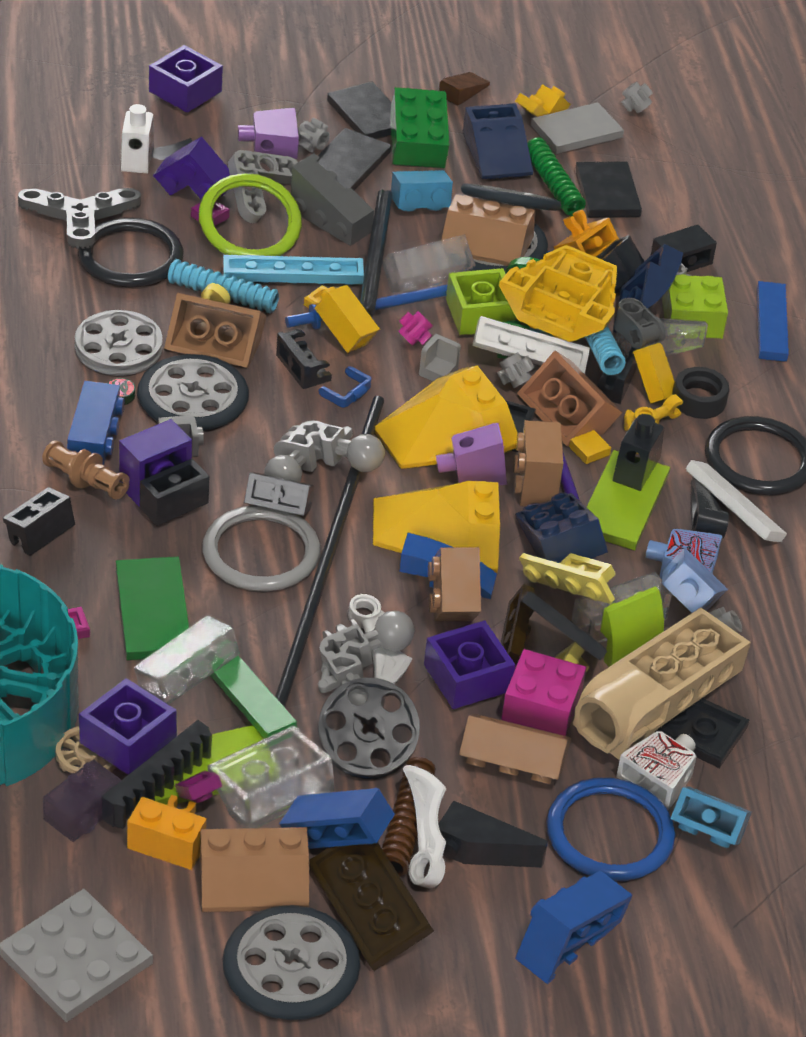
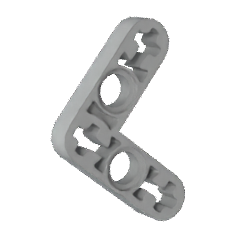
M238 150L229 159L228 168L230 175L243 173L258 174L278 183L291 184L292 166L298 163V161L288 156ZM260 163L266 164L270 171L264 170ZM244 186L233 188L240 216L247 222H258L266 212L262 189L251 187L252 191H249Z

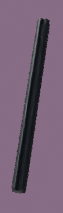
M383 189L379 190L377 194L360 303L371 317L375 314L392 202V192L390 190L384 191Z

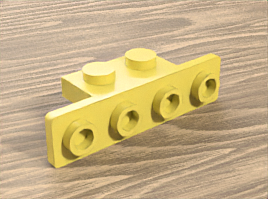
M525 553L519 557L524 567L523 573L531 582H538L554 589L565 590L574 595L585 596L594 601L598 600L611 604L615 600L607 584L616 575L611 564L572 553L560 563Z

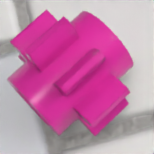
M408 311L399 320L403 326L398 332L412 346L418 341L424 345L432 337L429 330L433 325L419 311L414 315Z

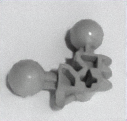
M307 421L301 425L292 426L282 436L281 440L275 444V457L266 464L264 475L301 482L302 470L312 472L317 467L316 460L323 459L326 465L335 466L343 456L347 457L351 466L358 471L371 472L382 464L385 449L380 439L371 434H360L350 441L353 434L352 428L349 426L342 428L320 421Z
M394 610L387 611L378 617L374 630L365 634L354 619H350L351 626L348 628L343 624L336 625V633L334 634L327 630L323 631V640L319 647L322 661V677L318 682L319 691L327 693L348 681L364 678L362 668L373 664L372 650L383 647L386 650L399 651L410 645L415 632L412 619L404 612ZM355 689L348 695L349 701L357 706L364 704L368 699L366 693L360 689ZM383 698L381 701L383 708L385 704V698Z

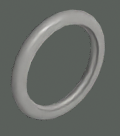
M258 505L239 507L217 518L207 529L202 544L205 561L216 576L237 588L258 592L283 590L298 584L314 570L321 555L317 534L307 521L294 513ZM252 520H269L281 523L297 532L304 541L305 555L301 563L291 571L268 577L252 576L236 571L223 562L218 552V541L224 531L233 525Z

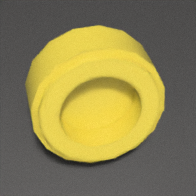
M210 283L201 293V298L226 304L230 303L228 291L219 284Z

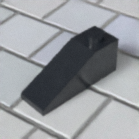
M457 801L452 802L438 824L440 832L446 840L443 856L456 860L462 864L541 868L544 864L547 840Z

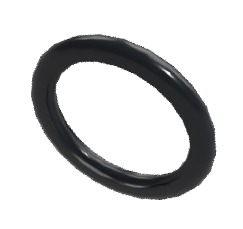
M118 218L96 225L95 243L106 235L121 231H139L154 235L163 240L170 249L168 261L157 269L136 274L115 272L104 268L93 259L92 247H84V249L79 247L78 249L79 260L90 275L105 283L121 287L149 286L168 278V270L171 263L175 259H179L182 262L184 253L179 238L172 230L162 224L142 218Z
M760 416L733 418L718 425L706 440L705 454L708 464L739 490L759 495H780L790 493L806 483V438L786 423ZM759 430L769 432L789 441L798 450L801 456V466L797 473L786 479L777 481L751 479L735 472L724 463L719 453L720 444L726 436L739 431Z

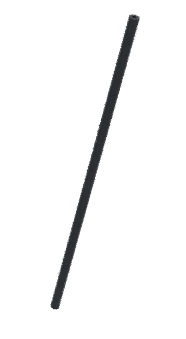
M375 396L373 398L362 434L374 435L375 426L378 423L384 404L383 397ZM352 466L350 467L275 695L284 708L291 692L360 479L361 472Z

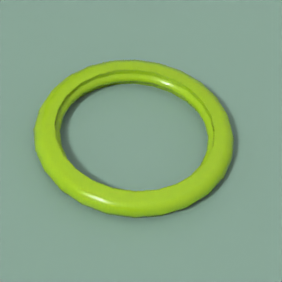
M236 174L219 180L207 190L199 206V222L203 233L209 242L225 255L282 256L296 243L302 228V215L291 193L278 182L258 174ZM243 186L256 187L273 194L282 202L288 214V228L285 235L275 245L264 249H245L228 242L219 234L212 219V210L219 196L232 188Z

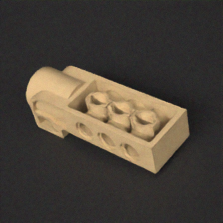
M699 608L595 676L585 687L575 707L573 726L577 728V731L591 745L605 753L612 754L620 760L623 752L655 733L659 727L740 673L751 642L703 608Z

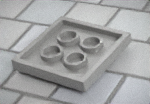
M85 889L77 892L0 943V956L66 1023L153 964V954Z

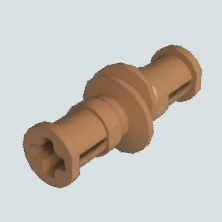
M57 440L50 442L43 452V463L48 467H57L68 474L71 483L77 488L82 489L92 486L96 489H102L108 492L109 497L115 500L122 498L128 490L129 476L123 472L116 473L103 465V458L98 453L91 454L86 449H82L79 452L71 451Z

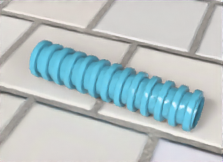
M175 259L168 270V281L171 284L177 283L178 286L184 285L185 288H193L194 291L201 290V292L210 283L219 284L228 291L230 301L233 299V302L236 304L241 302L243 306L249 304L250 308L255 309L257 307L259 311L265 309L266 313L269 314L276 309L278 304V290H270V287L267 286L262 288L261 284L254 285L251 281L246 283L244 279H239L238 281V278L235 276L230 278L228 274L222 275L218 271L214 273L212 269L205 270L202 266L189 265L186 261L181 263L179 259Z
M608 325L604 330L585 336L601 370L605 374L616 375L624 369L626 364L625 357Z

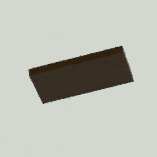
M378 842L375 844L328 847L309 860L311 870L373 971L434 932Z

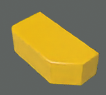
M656 343L633 351L650 404L671 396L675 381L662 344Z

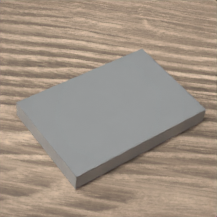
M599 102L534 117L531 120L533 129L556 154L623 138L624 134L623 128Z

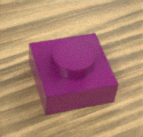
M218 201L215 202L212 210L214 226L227 220L230 214V209ZM200 203L191 207V217L198 222Z
M202 771L175 784L180 798L192 800L195 803L211 798L213 796L212 791L223 787L219 775L208 771Z

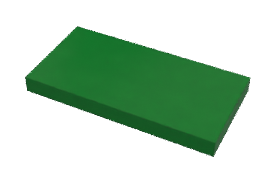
M179 556L116 560L126 660L192 656V643Z

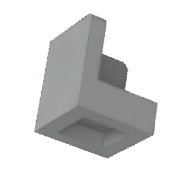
M435 334L421 350L419 376L435 381L439 377L457 371L461 345Z

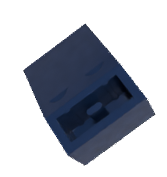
M516 103L465 107L463 135L481 178L496 179L533 175L523 119Z
M572 493L556 494L550 501L542 504H529L523 508V511L515 513L517 521L539 558L560 563L570 553L590 559L608 553L599 519Z

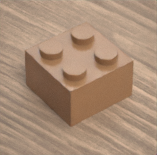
M525 420L523 433H517L516 449L520 453L514 455L513 472L519 473V475H515L514 493L520 494V506H527L533 503L542 504L550 501L554 495L559 494L563 469L561 422Z
M441 547L436 555L432 557V562H428V581H433L434 583L433 593L429 594V613H434V621H473L481 612L479 547Z

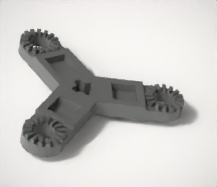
M30 188L18 193V205L22 209L25 208V210H37L39 214L66 220L68 245L72 248L76 247V249H79L81 247L84 249V247L89 248V246L95 245V220L123 213V210L139 208V205L141 206V193L136 189L122 188L110 192H99L95 196L79 200L64 196L60 192H48Z

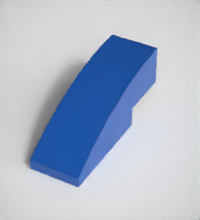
M407 533L401 553L399 572L428 577V562H432V557L436 555L441 547L452 546L428 537ZM480 562L481 597L491 599L497 573ZM430 581L429 587L434 588L433 581Z

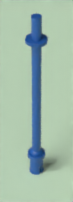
M447 285L377 298L375 310L444 297L447 294ZM316 304L309 305L307 313L285 317L287 328L311 323L313 329H320L321 321L323 320L314 309Z

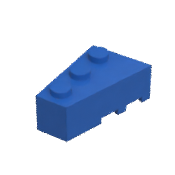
M601 870L589 877H582L576 884L567 889L561 888L552 897L546 900H539L530 912L532 919L515 959L548 984L555 978L554 973L561 963L565 961L571 965L578 957L574 952L586 942L593 946L622 921L633 895Z

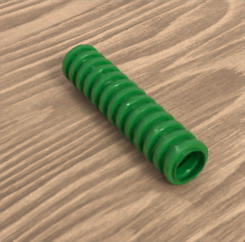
M540 137L531 139L528 142L531 163L544 180L554 198L561 202V208L568 216H573L572 213L584 209L586 205L585 199L575 187V184L559 163L546 141Z

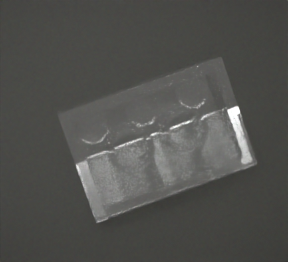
M294 725L208 765V772L219 775L223 787L217 790L229 815L243 828H259L285 815L299 795L330 793L335 790L332 758Z

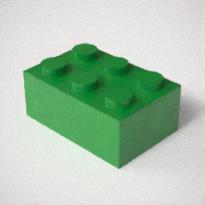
M394 87L390 110L393 165L445 168L449 150L446 91Z

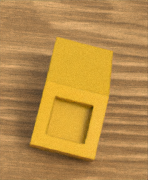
M543 84L535 96L531 94L528 98L520 93L515 100L523 109L536 117L564 111L571 105L564 99L566 94L555 86L549 89Z

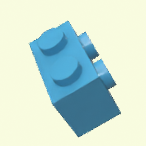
M444 170L392 172V200L398 209L415 211L416 208H427L428 210L438 211L444 207H450L453 182Z
M686 786L682 787L670 819L679 822L678 828L694 835L701 831L711 835V842L729 848L730 844H740L752 812Z

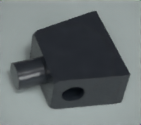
M639 415L630 426L621 442L613 476V482L638 491L642 490L661 458L665 428L655 423V419L651 415ZM636 453H638L640 455V461L634 463Z

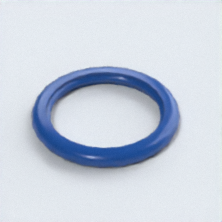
M592 778L582 780L567 787L553 801L546 819L547 835L554 850L565 863L587 876H591L601 870L614 881L639 879L657 870L670 856L676 837L674 822L670 819L671 816L667 808L657 796L644 787L617 778ZM614 794L626 797L643 806L654 817L659 833L657 844L646 858L638 862L624 865L597 862L578 852L568 842L563 827L565 813L575 801L585 796Z

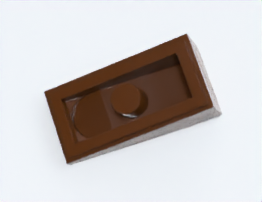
M467 72L440 80L439 91H446L447 100L460 105L488 87L490 82L472 72Z

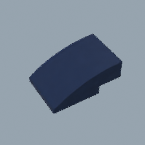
M663 244L636 268L635 275L622 286L619 302L624 298H634L641 301L649 309L666 293L674 281L681 265L683 252ZM613 327V332L618 334L615 327Z

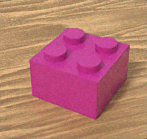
M523 649L505 693L501 720L566 736L575 713V707L582 694L586 666Z

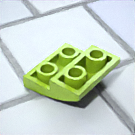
M656 586L637 592L618 603H612L604 608L600 632L608 639L607 653L604 657V663L608 667L664 632L662 599L660 590Z

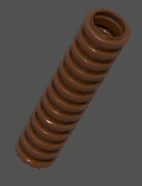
M413 757L406 763V765L419 767L435 775V765L426 758ZM405 773L403 774L393 809L395 815L388 825L385 841L382 846L383 851L400 877L408 872L413 848L418 836L414 798Z

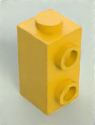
M347 284L339 288L332 286L320 295L321 301L314 308L347 353L366 346L380 330Z

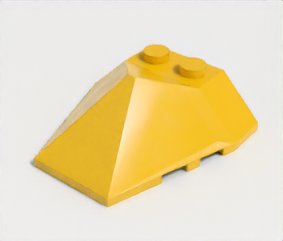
M564 245L544 254L542 260L536 262L532 259L528 261L526 267L521 269L518 267L511 268L500 280L499 287L518 321L527 324L530 328L547 332L555 338L572 342L604 330L615 313L614 301L616 293L614 292L617 266Z
M478 365L462 368L437 378L375 426V434L401 469L436 465V455L453 453L451 438L459 433L499 423L505 453L516 448L518 432L507 402Z
M465 481L374 498L373 545L402 553L407 533L428 537L452 547H479L480 562L498 573L500 539L498 482Z

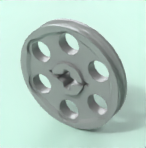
M127 310L103 311L88 317L78 326L75 333V351L79 360L96 372L114 376L132 375L150 368L158 361L162 353V332L153 320L140 313ZM124 322L126 325L116 326L113 323ZM91 330H97L101 333L93 335L87 332ZM140 332H148V333H150L151 335H149V336H141V335H138V333H140ZM89 349L99 350L97 353H88L86 351ZM145 350L149 351L150 353L147 355H141L137 352ZM114 359L124 360L123 363L119 364L113 363L111 361Z

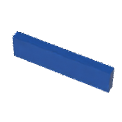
M758 281L759 359L787 362L789 351L786 284Z

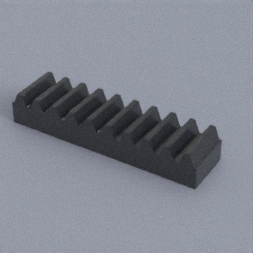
M199 720L195 721L102 796V820L112 827L124 829L126 827V819L130 818L141 797L154 801L155 796L163 797L164 788L172 790L174 788V780L183 781V772L192 774L193 765L198 767L202 765V757L210 759L212 734L209 731V727Z

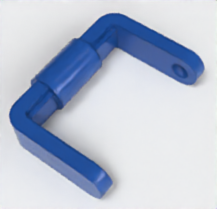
M348 366L345 369V373L350 378L360 382L345 396H341L325 386H322L318 392L320 396L340 407H347L367 393L371 388V377L352 366Z

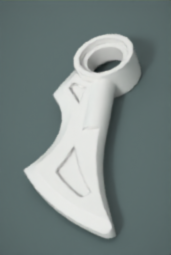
M360 594L353 597L350 601L348 619L349 621L354 619L359 627L363 628L364 632L367 633L374 630L378 617L385 612L381 610V604L374 596ZM361 607L368 608L372 611V614L363 615L357 612L356 609ZM379 647L371 651L374 662V678L383 679L393 684H396L404 675L412 661L411 657L405 655L400 650L390 651Z
M406 765L403 771L409 781L414 798L419 852L411 860L409 877L412 883L431 889L440 884L445 874V862L442 856L446 840L439 829L438 812L446 787L430 772L419 767ZM430 862L428 874L424 877L425 867Z

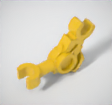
M674 394L669 396L661 407L654 410L648 407H641L634 413L628 409L624 416V429L628 431L635 418L641 414L651 415L657 424H659L660 419L667 416L675 419L681 415V411L677 406L683 404V401Z

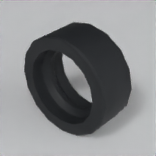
M707 367L686 368L677 375L672 395L676 394L683 401V404L677 406L682 413L694 418L708 419L716 417L724 411L729 395V382L722 374ZM700 388L710 391L715 396L700 397L693 395L687 389Z

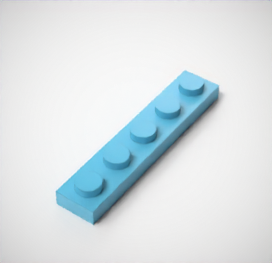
M223 255V274H228L230 278L235 276L238 278V281L239 279H244L246 282L327 283L347 285L363 284L364 281L363 258Z

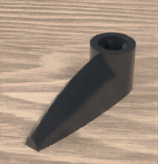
M692 477V531L719 534L724 538L728 527V512L722 511L715 496Z

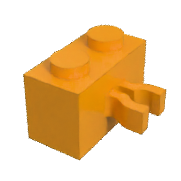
M582 209L572 213L573 216L563 220L565 226L572 234L554 246V249L568 245L596 257L609 244L619 239L609 217L587 223L585 212Z
M171 795L168 805L141 797L127 821V849L192 870L200 856L201 829H206L207 818L195 814L196 803L189 801L185 809H178V797Z

